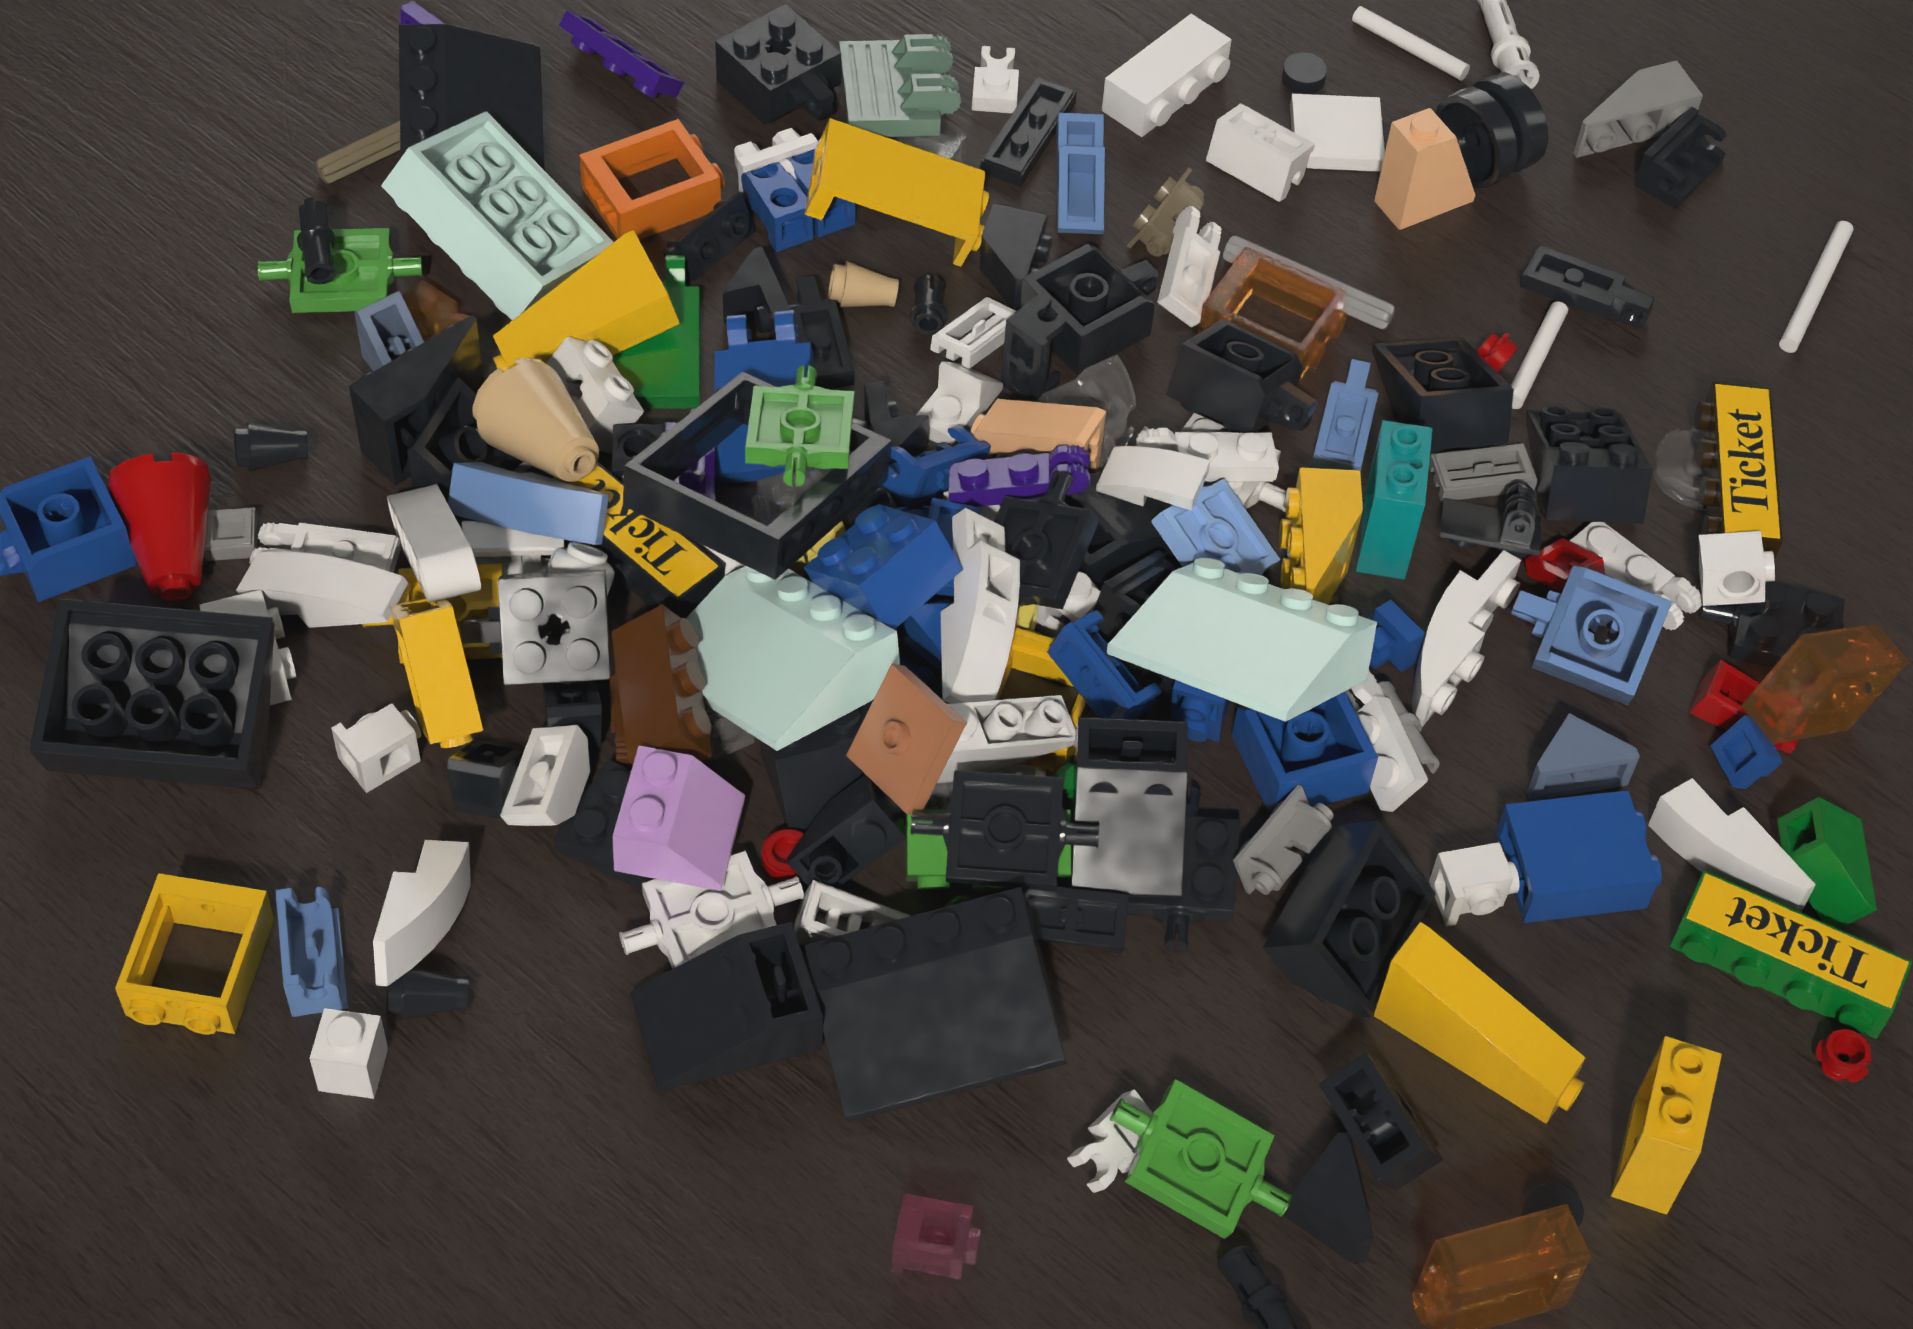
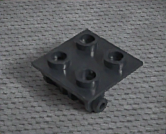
M1518 483L1511 486L1506 493L1503 509L1444 498L1439 537L1448 538L1450 543L1464 548H1474L1478 544L1498 548L1499 552L1502 553L1505 550L1517 558L1526 557L1527 554L1540 556L1541 517L1535 516V492L1527 484Z

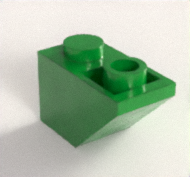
M1817 797L1777 819L1781 848L1816 884L1808 901L1823 923L1841 929L1877 911L1861 818Z

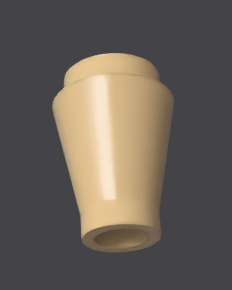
M848 261L845 262V265L834 264L830 276L828 299L836 300L839 303V308L883 305L894 307L899 280L889 278Z

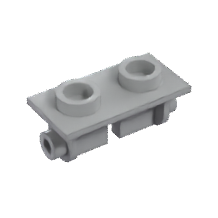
M1299 784L1284 801L1276 805L1270 818L1252 839L1247 840L1242 845L1238 855L1233 860L1244 889L1248 894H1251L1255 888L1265 895H1268L1272 890H1280L1284 882L1302 862L1300 855L1290 849L1294 846L1310 853L1322 837L1332 828L1330 823L1334 817L1332 811L1322 803H1317L1314 807H1311L1303 787Z

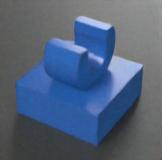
M1390 599L1375 609L1373 621L1377 622L1370 666L1375 669L1389 660L1400 672H1403L1417 663L1425 632Z
M1744 715L1710 745L1733 788L1747 789L1761 776L1767 777L1783 763L1762 722L1756 716Z

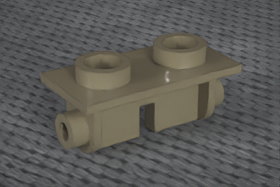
M1188 168L1177 181L1169 176L1153 196L1159 202L1158 205L1153 208L1148 204L1131 225L1137 230V233L1128 243L1127 247L1131 248L1138 240H1141L1146 244L1148 252L1153 256L1159 257L1170 252L1174 236L1172 232L1176 225L1174 220H1177L1176 218H1178L1182 210L1189 207V205L1194 206L1199 211L1204 206V192L1199 187L1191 186L1185 181L1192 171L1191 168Z

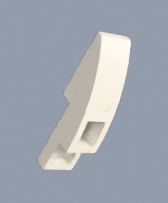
M965 508L952 517L953 552L963 570L954 577V603L941 611L942 700L950 704L995 700L1008 662L1014 636L1020 588V560L1005 553L1004 527Z
M1505 550L1502 551L1478 581L1460 570L1447 587L1435 608L1423 642L1413 683L1412 711L1422 727L1434 712L1442 715L1448 709L1457 693V688L1455 687L1462 679L1470 682L1477 674L1484 661V656L1479 652L1485 632L1494 617L1492 612L1498 606L1505 609L1519 589L1520 583L1515 580L1521 560Z

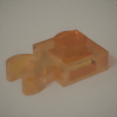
M421 280L402 295L423 341H427L433 335L441 333L446 327L455 325L469 317L458 312V305L455 300L425 280Z

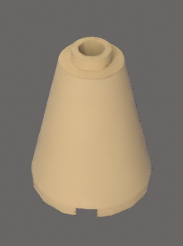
M532 358L514 360L518 365L511 367L505 372L498 368L491 373L479 388L472 406L473 417L477 420L478 429L476 430L479 436L492 447L561 480L573 482L588 475L598 461L599 448L558 373L540 359Z

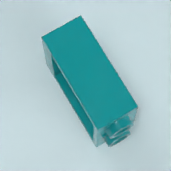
M1382 420L1363 499L1355 572L1405 580L1425 508L1433 428Z

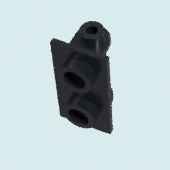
M738 191L726 202H717L713 207L714 210L698 221L692 229H688L677 239H671L667 242V249L663 252L665 259L666 255H685V268L690 281H695L756 231L742 192Z

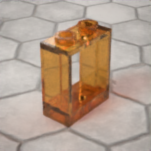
M1246 246L1204 302L1198 334L1224 318L1296 352L1303 367L1301 379L1309 367L1315 369L1324 356L1328 339L1330 337L1337 339L1342 332L1348 317V313L1343 311L1347 291ZM1251 293L1316 323L1303 342L1299 343L1237 315V312Z
M1878 624L1804 634L1798 638L1741 706L1772 744L1848 731L1910 661ZM1867 682H1869L1872 687L1870 693H1868L1865 688V684Z
M1567 1204L1435 1240L1415 1290L1412 1293L1413 1305L1420 1322L1423 1325L1429 1324L1431 1329L1492 1328L1566 1307L1591 1259V1255Z

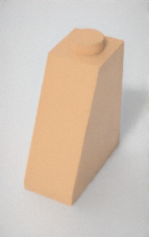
M1431 108L1391 123L1374 201L1398 230L1474 201L1475 192L1457 138Z
M997 399L986 415L982 413L978 415L973 423L970 434L979 442L985 441L991 446L986 459H991L996 453H1004L1010 456L1022 453L1032 455L1049 453L1050 455L1057 446L1068 445V447H1071L1072 445H1079V447H1084V450H1088V455H1090L1089 467H1087L1088 473H1099L1106 411L1098 407Z

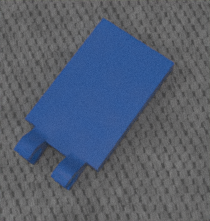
M794 310L776 311L774 313L776 340L752 342L751 329H747L746 314L727 316L729 350L715 351L714 393L719 387H724L742 371L775 387L795 385L796 370L802 365H805V377H807L808 365L813 367V351L810 342L799 343V326L795 324ZM742 424L715 446V479L717 485L783 479L785 466L770 467L763 464L745 463V446L748 425ZM806 467L805 476H815L814 467Z

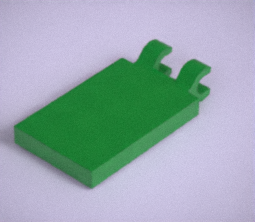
M666 255V281L661 282L669 295L680 324L613 355L612 362L621 376L633 386V394L643 409L697 408L700 406L699 286L686 287L685 255Z

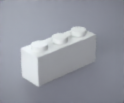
M1193 14L1188 15L1105 78L1102 111L1140 137H1143L1156 126L1164 125L1170 116L1184 104L1192 103L1199 93L1213 82L1217 83L1224 78L1230 67L1229 53L1232 39Z

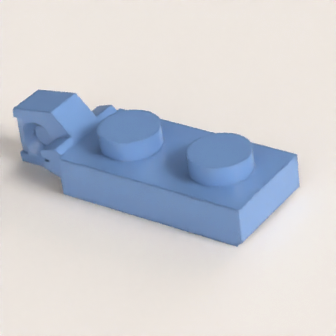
M1352 359L1347 382H1331L1312 460V468L1361 471L1378 398L1377 390L1365 388L1371 363Z

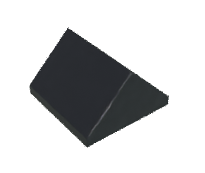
M459 377L452 380L407 449L413 489L437 484L447 503L453 463L482 462L511 471L518 460L492 447L479 436L476 430L478 429L477 420L473 417L472 406L477 394Z

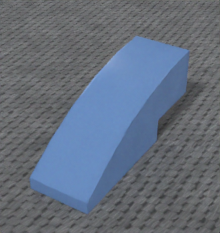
M1058 113L1056 127V210L1058 233L1104 234V114Z
M482 462L453 463L448 505L454 515L531 534L592 545H602L609 495L532 472L517 473Z

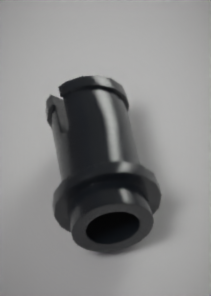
M923 275L916 279L914 283L915 306L910 311V321L918 332L932 335L940 331L947 322V311L943 307L944 283L939 277L935 276L933 289H930V275Z

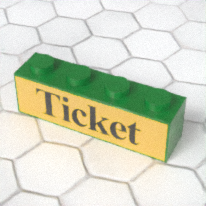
M1705 870L1670 944L1671 948L1684 953L1695 962L1709 964L1736 976L1739 981L1746 985L1763 988L1787 999L1798 1008L1812 1010L1839 1022L1848 1030L1863 1033L1875 1039L1878 1038L1895 1009L1912 961Z

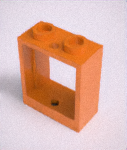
M679 119L579 155L582 189L617 239L625 233L634 230L638 239L642 240L706 216L714 210V205L721 201V189L725 187L724 177L719 166L716 163L709 162L703 153L698 137L695 134H689ZM676 158L691 177V179L631 200L618 181Z

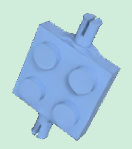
M1225 479L1211 486H1203L1192 511L1172 505L1151 520L1182 567L1194 563V560L1198 558H1212L1223 562L1225 569L1239 574L1254 573L1262 575L1263 572L1281 560Z

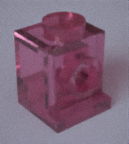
M904 1193L892 1249L891 1272L903 1274V1270L907 1269L961 1280L964 1263L976 1265L982 1230L971 1228L974 1206ZM932 1242H941V1243H943V1244H945V1245L936 1244V1243H932Z

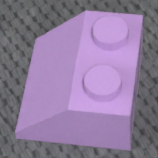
M638 746L613 832L614 871L722 891L745 802V795L692 755Z

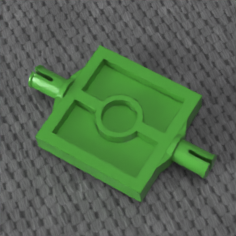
M390 228L333 229L336 244L332 249L336 276L331 282L326 284H313L306 279L304 274V254L297 243V237L301 230H294L293 249L286 261H258L259 281L288 280L292 313L357 311L388 296L389 288L395 277H423L422 256L394 258L391 251Z
M805 365L800 366L796 370L795 385L782 387L754 386L745 446V463L763 464L770 467L785 466L783 480L791 487L793 486L794 474H796V487L804 484L806 467L824 470L831 468L848 469L854 391L828 390L815 386L817 371L809 365L807 377H805Z
M1176 1079L1167 1087L1158 1109L1151 1115L1129 1104L1123 1098L1116 1104L1110 1116V1121H1114L1139 1135L1137 1155L1126 1176L1125 1183L1224 1239L1234 1232L1243 1208L1252 1200L1276 1213L1279 1217H1282L1288 1209L1292 1195L1263 1180L1265 1157L1275 1135Z

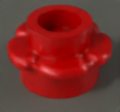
M1493 333L1477 351L1497 373L1519 348L1508 339L1511 336L1510 333H1505L1502 338Z
M1848 1029L1837 1030L1830 1034L1827 1040H1820L1815 1051L1817 1060L1822 1062V1071L1835 1081L1847 1079L1853 1083L1862 1080L1868 1073L1867 1065L1871 1062V1049L1867 1040L1855 1031ZM1838 1055L1845 1057L1848 1061H1841Z

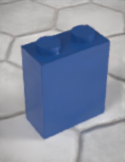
M1629 791L1505 804L1495 834L1507 862L1512 861L1518 871L1520 887L1518 893H1514L1523 923L1647 909L1656 887H1659L1661 884L1662 872L1657 856L1650 854L1645 840L1646 824L1644 816L1640 810H1635Z

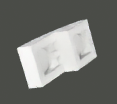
M1141 446L1114 447L1096 485V491L1140 506H1144L1147 497L1192 511L1209 473L1210 460L1160 448Z

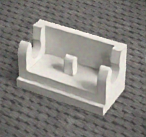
M1240 103L1217 119L1206 161L1280 202L1286 198L1291 182L1297 186L1300 184L1315 144Z

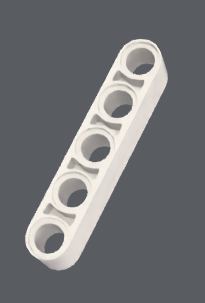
M433 484L388 495L387 501L396 535L400 539L402 549L428 603L481 590L480 577L471 546L438 485Z

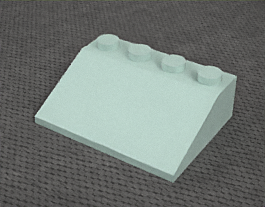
M487 111L409 147L381 185L394 199L397 206L407 212L427 233L430 240L440 246L457 263L464 275L473 280L492 299L495 306L512 321L613 243L606 233Z
M1198 558L1194 560V563L1171 572L1108 643L1107 654L1286 722L1367 680L1377 622L1359 616V612L1353 607L1339 604L1327 605L1313 600V595L1307 591L1282 589L1268 584L1269 580L1262 575L1254 573L1239 574L1225 569V564L1219 560Z
M747 566L725 575L686 618L695 628L699 639L696 651L699 669L705 680V688L702 690L704 704L776 751L874 700L891 664L900 665L897 631L790 569H787L776 580Z

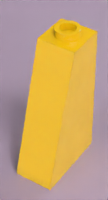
M632 230L622 235L493 335L501 352L500 355L493 358L497 368L505 372L511 367L518 365L514 360L521 358L540 359L547 363L566 337L586 342L589 340L597 341L604 345L613 356L679 325L680 323L669 295L635 231Z
M1421 922L1417 925L1390 963L1374 1017L1545 1124L1548 1123L1558 1106L1568 1111L1585 1084L1577 1076L1586 1057L1430 927Z

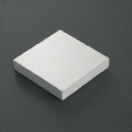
M1292 94L1290 101L1291 130L1315 144L1306 168L1381 171L1385 147L1380 97Z

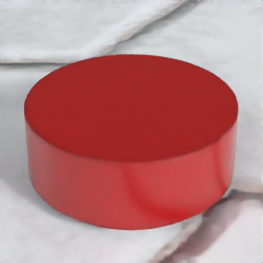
M782 829L766 838L762 846V867L770 879L779 883L797 876L799 882L803 881L788 865L787 857L802 838L804 832L796 829Z

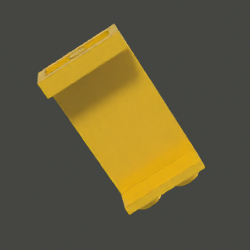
M830 118L815 148L804 215L823 220L833 198L837 197L956 237L953 264L961 267L971 250L977 252L981 245V236L985 225L980 224V218L986 209L989 192L983 191L985 171Z

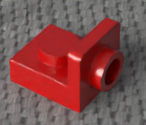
M1564 538L1540 550V556L1531 555L1525 559L1527 576L1560 592V594L1563 592L1573 566L1588 568L1605 575L1602 557Z

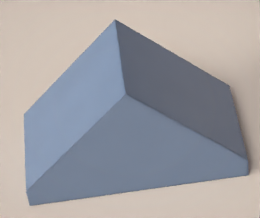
M400 291L392 293L354 312L362 358L373 371L400 357L405 351L424 343Z
M1569 713L1535 767L1526 792L1529 802L1628 786L1640 757L1637 748Z

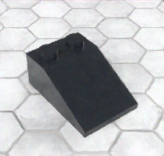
M1463 337L1373 344V355L1396 421L1398 423L1433 428L1430 454L1442 453L1445 451V448L1465 447L1477 449L1491 447L1492 444L1509 443L1514 389Z

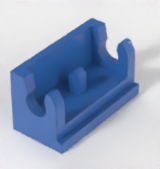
M955 426L949 428L947 432L959 442V445L951 447L946 443H941L936 446L935 450L927 451L914 457L901 447H892L890 458L895 459L897 462L889 465L888 479L882 485L905 506H909L908 508L931 501L932 498L942 497L944 492L949 491L950 463L964 462L969 459L986 460L991 446L985 441L979 442L966 429Z
M1098 610L1087 614L1074 623L1071 622L1064 626L1047 653L1099 718L1133 720L1155 705L1157 702L1155 697L1162 692L1158 685L1153 683L1142 689L1119 658L1107 654L1108 645L1098 633L1099 627L1097 624L1104 620Z

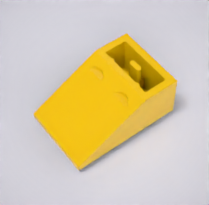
M1299 469L1296 488L1288 487L1286 492L1285 514L1286 518L1289 519H1281L1279 525V548L1287 549L1288 558H1283L1281 564V588L1304 590L1313 595V600L1325 604L1329 603L1348 572L1363 512L1360 470Z

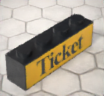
M598 462L584 478L567 482L609 495L602 545H586L606 553L608 556L606 562L615 572L614 582L624 590L630 589L644 601L649 611L664 605L681 619H686L723 579V566L688 537L624 507V484ZM551 476V477H550V478H553V479H556V480H560V481H563V482H567V481L561 480V479H559V478H557V477H555V476Z

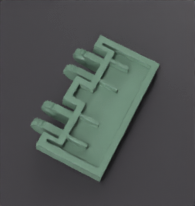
M933 34L904 35L901 40L839 41L847 124L884 137L940 136V116L957 112L961 103L960 93L957 92L959 91L957 80H955V77H951L950 74L946 75V72H950V68H953L952 63H954L953 55L950 53L952 51L950 41H948L947 37L944 38L943 35L939 36L938 34L937 36H933Z

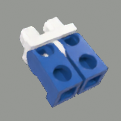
M793 128L777 132L772 138L773 146L760 150L751 141L738 145L734 149L739 192H742L744 200H747L750 208L757 213L768 230V241L775 252L813 240V231L819 238L855 225V203L837 197L833 198L823 220L804 215L814 152L818 141L812 133L800 136Z

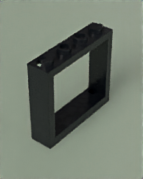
M742 371L724 387H719L700 406L691 409L685 418L670 430L661 433L656 441L641 453L631 457V461L624 466V475L622 476L624 483L623 506L776 580L887 481L892 440L852 423L848 469H832L768 526L674 482L677 477L742 424H749L754 386L775 387Z

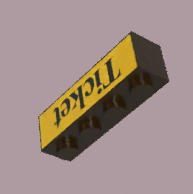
M1713 382L1706 400L1698 402L1694 419L1695 429L1702 430V438L1697 450V466L1704 468V476L1699 489V504L1706 506L1707 515H1705L1701 535L1761 531L1763 550L1773 551L1775 560L1783 542L1771 388Z

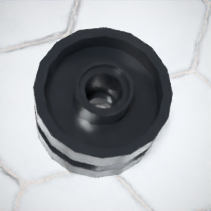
M1506 72L1492 74L1476 82L1470 88L1461 89L1445 97L1437 106L1435 114L1456 136L1474 188L1490 187L1506 179L1511 173L1520 172L1536 164L1545 155L1548 144V127L1542 106L1531 88L1517 76Z

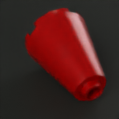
M171 452L172 461L155 462L154 453L141 455L124 461L111 470L108 493L126 527L131 549L149 591L166 601L183 600L191 596L192 591L201 585L212 480L209 467L200 458L185 453Z

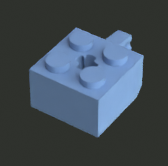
M1573 566L1562 594L1549 590L1546 599L1520 591L1511 615L1535 624L1532 634L1543 639L1531 668L1628 706L1636 693L1673 601L1591 569ZM1598 625L1608 628L1607 637L1614 642L1610 643L1609 640H1606L1604 645L1594 642V634L1588 631V629L1591 628L1595 632Z

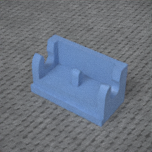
M322 887L315 889V901L307 904L297 902V895L292 888L276 890L283 987L292 1017L322 1013L324 1008L335 1010L348 1009L339 909L332 908L329 893Z

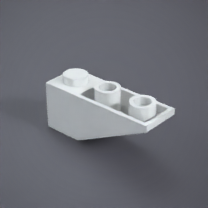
M1062 695L947 704L967 724L937 783L953 782L954 770L989 773L1073 746L1076 730Z

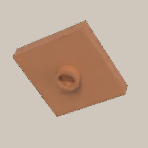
M891 664L846 756L906 814L912 815V811L922 813L967 722L906 666Z

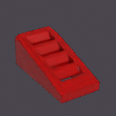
M1720 660L1704 676L1688 711L1694 716L1726 730H1729L1744 715L1759 717L1776 749L1788 754L1795 750L1809 714L1723 660ZM1757 710L1764 712L1762 718L1756 715ZM1776 718L1785 720L1782 729L1774 726Z

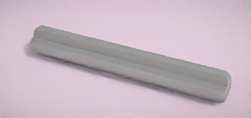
M1234 235L1225 245L1223 252L1225 261L1373 327L1385 330L1393 319L1395 312L1393 304L1249 240Z

